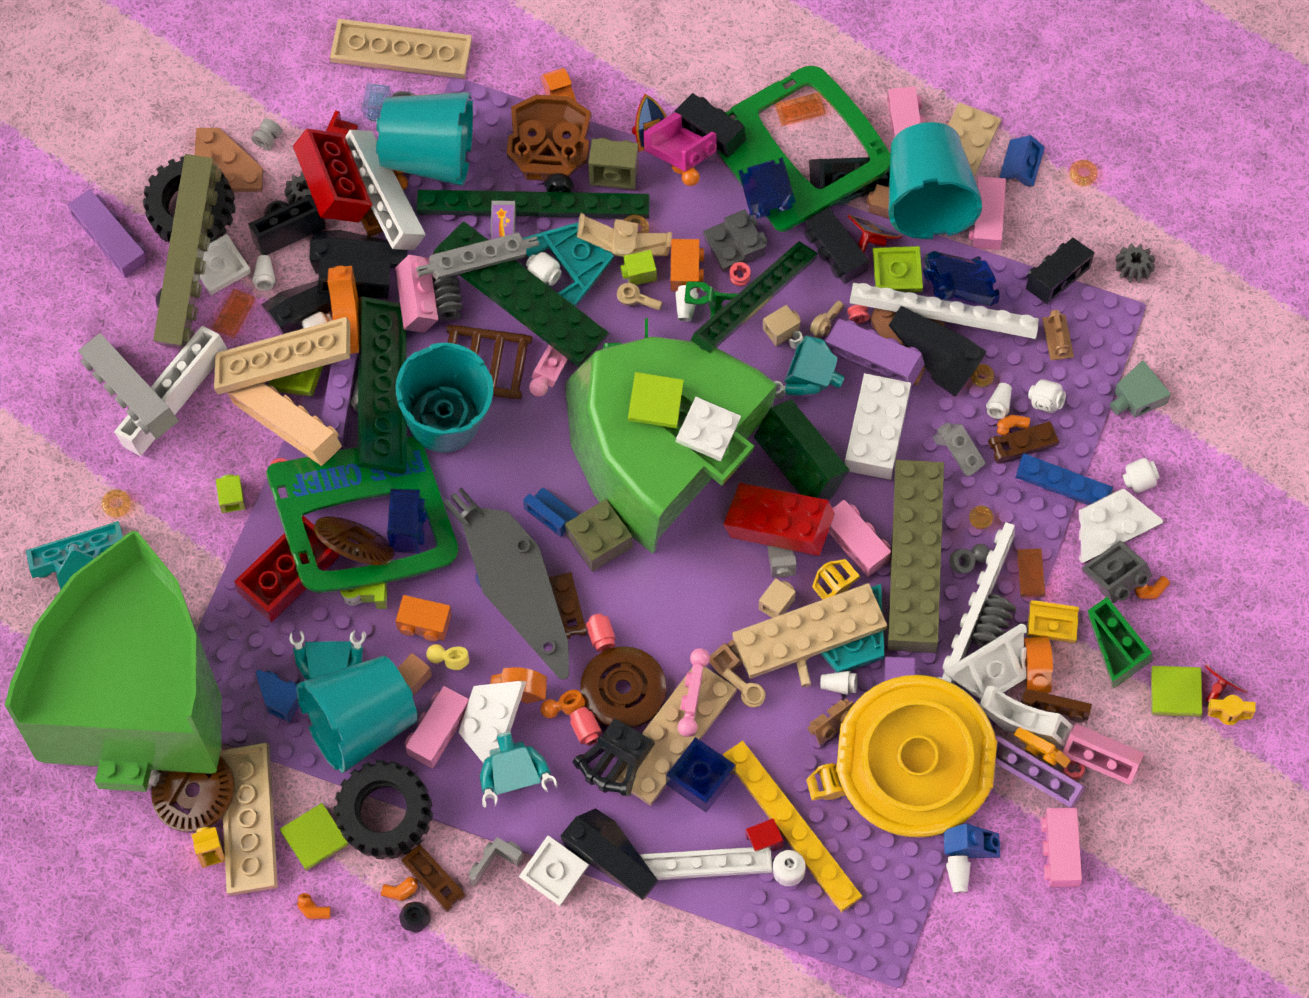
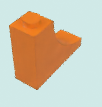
M352 266L329 268L328 287L333 320L344 317L348 318L350 321V354L359 353V298Z

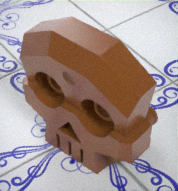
M539 94L511 106L513 134L508 136L507 158L518 166L526 180L546 181L551 174L562 173L570 177L577 169L588 164L590 147L587 136L592 119L591 111L569 96ZM530 132L536 133L534 137H530L528 134ZM569 134L571 135V137L569 139H564L563 135Z

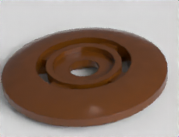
M327 516L319 518L314 525L316 536L330 549L346 558L370 565H385L394 558L395 552L392 545L379 533L358 522L341 517ZM349 539L355 540V541H357L359 544H356V543L350 541Z
M614 647L597 654L587 664L581 677L580 692L585 700L584 706L589 711H592L597 721L609 726L615 718L634 728L648 722L662 707L666 696V679L659 663L648 653L634 647ZM617 665L621 666L610 671L605 677V679L601 678L603 674L611 670L613 667ZM619 681L629 682L631 685L630 691L625 694L619 693L616 690V684ZM641 695L645 696L637 705L626 708V706L634 704Z
M220 756L217 771L212 773L210 778L204 773L159 770L158 772L161 773L159 781L155 787L152 786V804L159 819L176 831L192 833L203 827H211L224 816L233 800L235 780L231 767ZM191 784H198L200 786L198 795L189 797L187 795V788ZM174 803H178L184 809L189 810L190 813L187 814L179 811L174 806Z

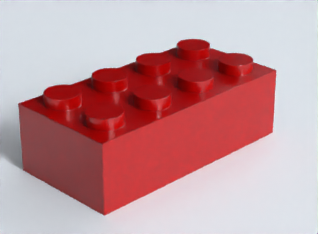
M306 128L294 143L293 149L320 217L359 223L373 204L345 135Z
M739 483L723 525L729 536L734 539L820 556L835 513L829 501L825 499Z
M303 515L302 521L317 567L322 571H326L340 557V554L330 549L316 536L314 524ZM285 533L234 581L237 593L271 623L307 589L299 578ZM299 554L302 565L308 564L307 554Z

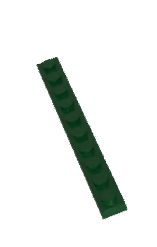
M418 190L417 214L491 216L492 201H515L516 216L580 217L582 213L588 218L649 219L650 196L649 194Z
M798 241L695 331L691 341L702 350L712 353L814 262L818 253Z

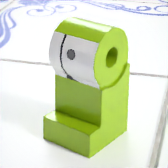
M387 583L340 591L344 602L350 606L360 603H375L377 609H387Z

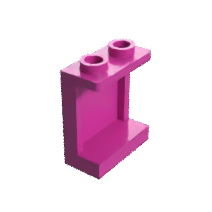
M676 112L644 131V151L685 172L716 152V133L710 132L706 136L701 137L683 128L682 115Z

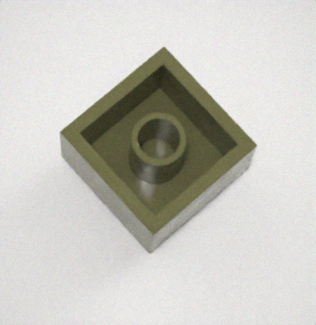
M607 138L592 139L588 163L590 186L636 190L639 168L638 143L628 140L621 142L610 141Z
M606 499L565 523L566 536L592 572L633 548L632 535Z

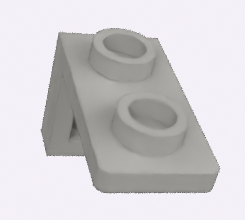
M945 423L937 429L938 433L932 436L937 445L947 446L965 476L972 475L985 465L984 459L962 424Z
M767 545L771 578L796 575V557L793 555V550Z
M496 837L493 843L489 842L482 853L484 857L480 863H474L470 869V884L474 887L476 886L496 855L501 856L518 867L523 860L521 848L512 841L506 843Z

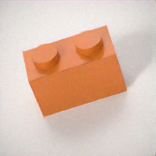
M671 239V291H678V287L686 285L687 282H704V269H699V262H704V248H699V239Z
M403 595L395 621L397 630L407 636L416 634L423 636L429 641H444L452 616L451 606Z

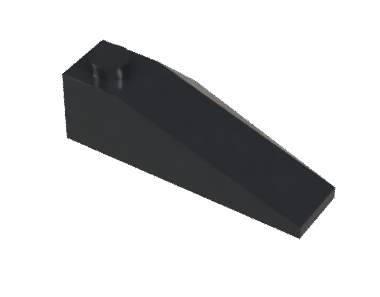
M870 158L809 160L810 183L817 189H823L867 164ZM890 170L882 177L833 205H843L851 200L868 195L870 191H875L877 184L885 187L889 186Z
M343 230L319 231L310 240L309 260L316 274H319L320 257L391 262L390 268H395L408 256V250L392 249L388 240Z
M318 280L281 291L261 304L282 335L303 329L302 320L320 311L327 314L332 311L330 294L317 293Z
M900 306L889 323V327L906 347H914L921 352L925 364L924 367L932 375L931 379L935 384L954 397L974 373L987 352L968 338L903 306Z
M596 808L576 816L560 835L567 849L642 901L658 883V879L617 823Z

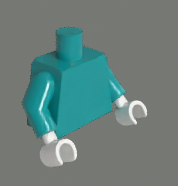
M794 331L793 338L797 340L789 339V344L796 351L784 380L787 384L783 386L780 381H775L778 385L777 388H781L776 392L775 398L780 399L785 393L787 396L817 394L826 389L829 384L839 388L845 376L834 371L838 359L832 354L823 339L810 336L802 337L800 331Z
M301 630L302 638L299 641H295L292 638V632L290 633L289 640L295 645L293 652L296 666L306 680L362 662L363 646H361V643L366 639L364 631L362 632L361 640L355 639L354 630L350 634V641L305 642V646L302 645L304 633Z
M503 732L496 736L499 748L489 751L490 756L484 760L480 772L482 793H484L482 798L483 807L486 808L485 800L487 798L494 800L495 807L498 794L541 783L540 778L542 779V787L546 792L548 790L545 785L548 781H553L557 788L556 779L550 776L551 771L547 762L532 746H525L523 741L514 743L511 732Z

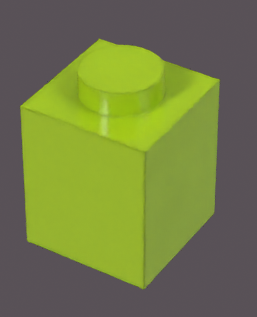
M651 250L624 256V265H621L620 268L623 279H628V283L640 285L657 281V270Z
M228 474L216 479L221 512L228 513L246 510L240 476Z

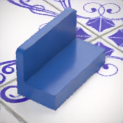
M1031 135L1011 139L999 178H1005L1006 180L1016 178L1025 186H1034L1045 146Z
M541 488L535 496L529 493L523 499L524 510L559 537H562L566 532L565 523L578 516L575 511L545 488Z

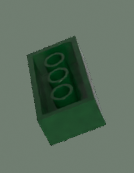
M792 399L771 407L753 436L800 495L829 500L833 497L850 470Z

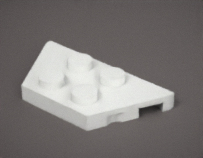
M1120 489L1079 510V522L1081 524L1079 530L1081 555H1079V560L1081 563H1084L1102 554L1120 540L1124 543L1163 523V520L1125 489Z
M1019 624L944 670V673L979 700L982 699L987 686H994L1004 693L1026 679L1025 659L1027 648L1024 647V633H1027L1026 625Z
M525 681L473 686L458 733L483 763L490 756L489 751L491 749L499 748L496 736L500 733L511 731L526 686Z

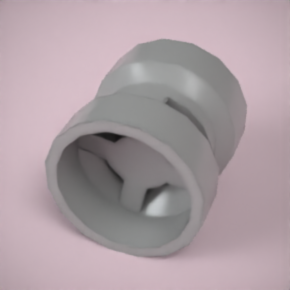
M263 119L259 131H255L251 139L257 146L270 151L274 145V140L280 137L283 130L274 121Z

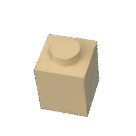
M786 304L763 319V330L774 345L778 346L793 337L794 331H799L801 319L795 310L791 311Z
M775 578L759 599L758 609L771 618L785 614L795 601L796 591L790 583L786 581L781 582Z

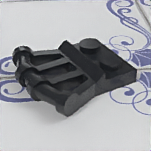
M614 718L603 736L598 738L597 744L585 754L576 756L572 763L576 769L581 770L585 776V781L590 785H597L600 791L604 793L608 791L617 792L622 796H630L637 770L655 743L650 738ZM605 752L594 769H591L588 764ZM616 757L618 760L607 777H601L612 759ZM628 764L624 781L622 783L616 782Z

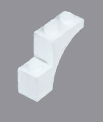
M994 686L986 687L980 702V706L986 715L1004 731L1015 733L1018 727H1021L1056 747H1065L1073 727L1061 714L1042 711L1022 704L1005 695Z

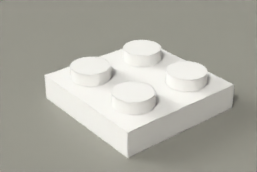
M228 234L211 242L208 252L204 251L203 261H206L204 275L200 274V280L210 295L251 273L249 266Z
M695 397L676 438V443L721 461L741 416Z
M548 835L519 877L561 906L589 864Z

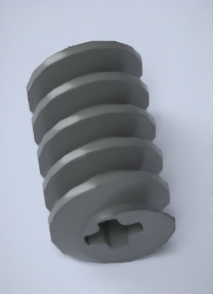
M432 275L439 321H453L462 316L459 313L463 309V305L459 303L462 301V296L459 295L461 288L458 286L460 280L456 278L458 275L436 280Z
M988 595L989 599L985 602V608L982 609V616L978 619V625L974 630L975 633L971 636V640L981 648L1005 634L1002 629H1008L1009 624L1004 620H1012L1013 616L1009 612L1016 611V607L1010 601L999 595Z

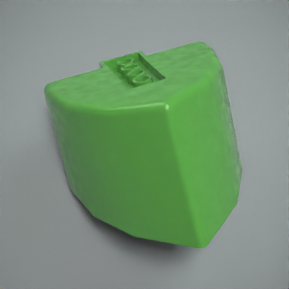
M652 336L595 351L565 382L570 444L594 496L599 502L606 499L632 537L653 554L656 551L657 541L708 482L713 478L723 486L753 452L754 445L747 439L762 423L773 406L778 385L758 369L716 348L712 353H709L699 348L692 341ZM635 372L684 380L677 428L627 421ZM695 397L741 416L721 461L676 443V438Z
M131 531L74 573L34 624L11 680L5 707L36 760L51 764L98 766L95 779L98 789L146 792L151 770L215 773L217 771L221 753L222 696L178 580L137 531Z

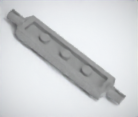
M518 232L433 254L429 258V264L416 267V271L419 277L432 273L436 280L523 258L526 256L527 248L539 246L538 238L535 236L523 240Z

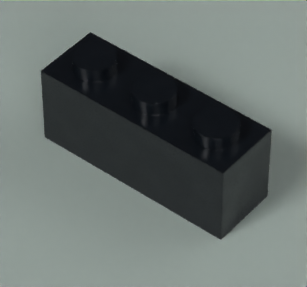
M692 93L674 111L682 115L683 128L701 137L706 136L710 132L716 133V150L727 158L746 141L744 125L739 120H733L727 116L722 109L712 106L704 97H698Z
M311 195L248 223L253 242L261 255L273 253L325 229L324 220L320 217Z
M830 208L806 221L804 232L806 239L810 244L814 243L820 258L829 263L831 271L837 279L840 278L846 284L868 271L869 259Z
M1073 237L1068 242L1061 243L1055 253L1047 255L1037 268L1033 267L1027 274L1026 290L1048 305L1091 268L1095 252Z
M320 257L317 293L330 294L328 287L329 268L352 266L358 297L388 299L391 262Z

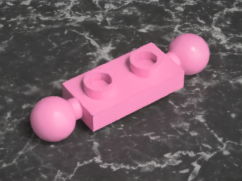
M548 345L532 374L534 379L529 385L530 392L536 397L544 396L548 391V386L553 388L568 361L566 357L550 345Z
M702 648L695 649L690 655L693 668L692 673L687 672L685 687H689L687 696L683 695L681 710H685V716L678 723V731L684 737H691L697 731L695 715L703 667L710 661L709 653Z

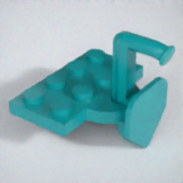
M119 521L26 550L32 579L37 577L44 578L56 571L57 581L61 590L74 573L123 537Z

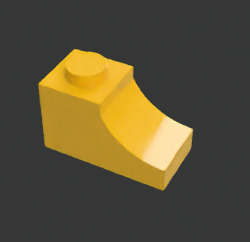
M203 827L198 829L196 833L191 834L195 853L202 868L225 861V855L216 827Z

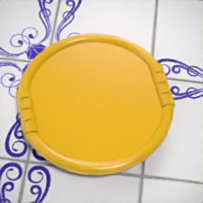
M927 675L900 676L874 686L864 693L851 707L840 726L836 772L848 800L870 823L899 836L931 837L942 834L949 828L963 824L982 806L993 788L998 740H996L994 730L984 710L972 696L960 687L946 680Z

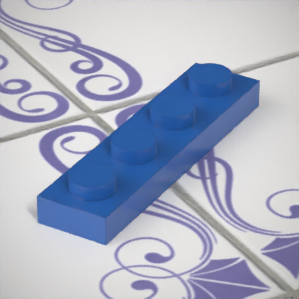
M1027 454L1021 456L1015 475L1017 479L1086 505H1090L1110 495L1113 489L1110 485Z

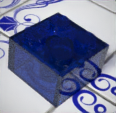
M391 489L387 526L389 546L394 549V552L420 553V545L425 544V530H423V523L427 521L425 499L421 498L420 490Z
M695 737L666 774V785L707 813L736 775V765Z

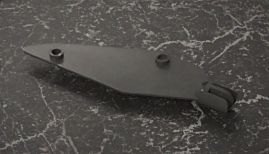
M461 487L458 491L470 505L469 507L456 493L452 494L451 498L462 513L448 499L443 503L462 523L483 594L555 675L561 680L567 679L569 677L568 640L539 545L508 511L480 508ZM548 645L553 646L551 651H545V647Z

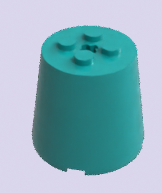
M459 92L385 97L380 118H377L376 130L379 132L376 142V153L378 154L380 167L464 186L469 170V163L465 162L466 151L471 152L473 101L468 100L471 99L472 93Z
M937 122L915 124L899 132L891 143L888 215L894 229L911 238L933 239V235L947 233L949 237L958 234L975 223L982 212V198L958 132L951 126Z
M453 343L431 344L430 347L414 352L403 363L396 380V397L402 414L416 441L429 450L447 453L465 447L475 437L493 399V379L484 361L472 350Z
M380 656L302 681L296 686V695L301 713H307L312 725L308 726V729L327 762L333 769H339L340 773L348 771L417 722V710L412 690L394 663L386 656Z

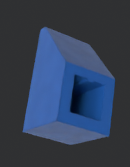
M258 669L256 676L268 713L290 723L299 707L296 695L297 684L290 680L284 682L278 679V675L269 670L263 672Z
M967 823L949 828L944 832L945 855L968 856V858H1000L999 833Z

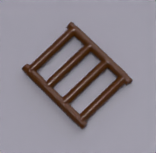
M447 325L446 329L447 333H449L447 343L457 344L458 335L472 337L470 350L479 355L481 338L495 340L489 372L493 379V396L521 400L522 391H520L527 347L528 344H531L533 337L512 332ZM505 341L519 343L510 389L497 387Z

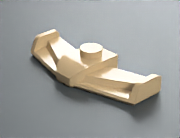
M581 213L577 237L612 252L616 256L624 257L625 255L651 250L653 256H668L672 232L637 233L638 223L615 219L613 228Z

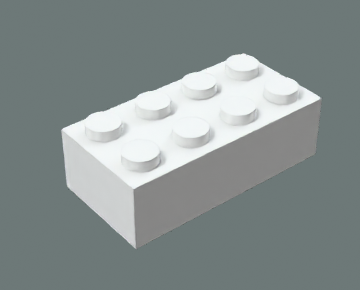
M864 373L845 458V465L850 469L849 472L891 480L910 395V382Z

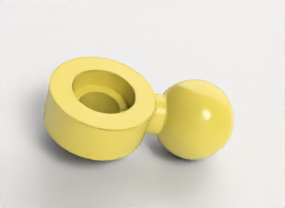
M433 644L426 652L427 659L431 663L438 664L444 660L446 667L449 669L461 670L469 663L468 651L464 647H452L445 651L441 645Z

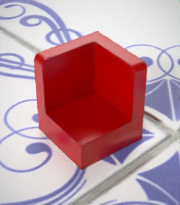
M335 110L326 131L346 136L349 130H357L358 125L341 120L340 111Z
M774 818L746 828V839L750 840L755 852L768 847H772L773 851L783 848V839Z

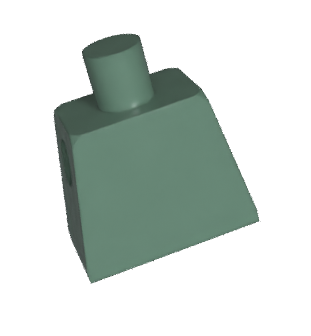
M1143 360L1116 385L1115 395L1118 398L1110 403V407L1116 415L1128 409L1133 417L1136 418L1166 405L1169 402L1171 393Z

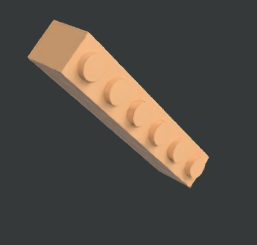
M262 382L227 392L233 404L321 466L342 447L338 440L339 434L332 426L326 427L317 416H310L304 407L294 405L288 396L284 395L282 397L272 385L266 386Z

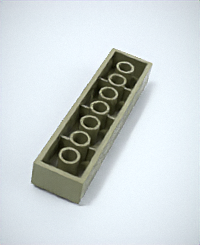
M185 154L153 338V341L159 345L184 348L194 336V330H191L192 321H196L198 316V307H195L196 298H200L202 292V284H199L200 274L204 275L206 261H203L204 251L208 252L210 238H207L208 228L212 229L214 221L211 209L212 205H216L218 197L215 185L216 182H220L222 169L219 168V164L213 158Z
M896 460L888 651L937 652L944 462Z

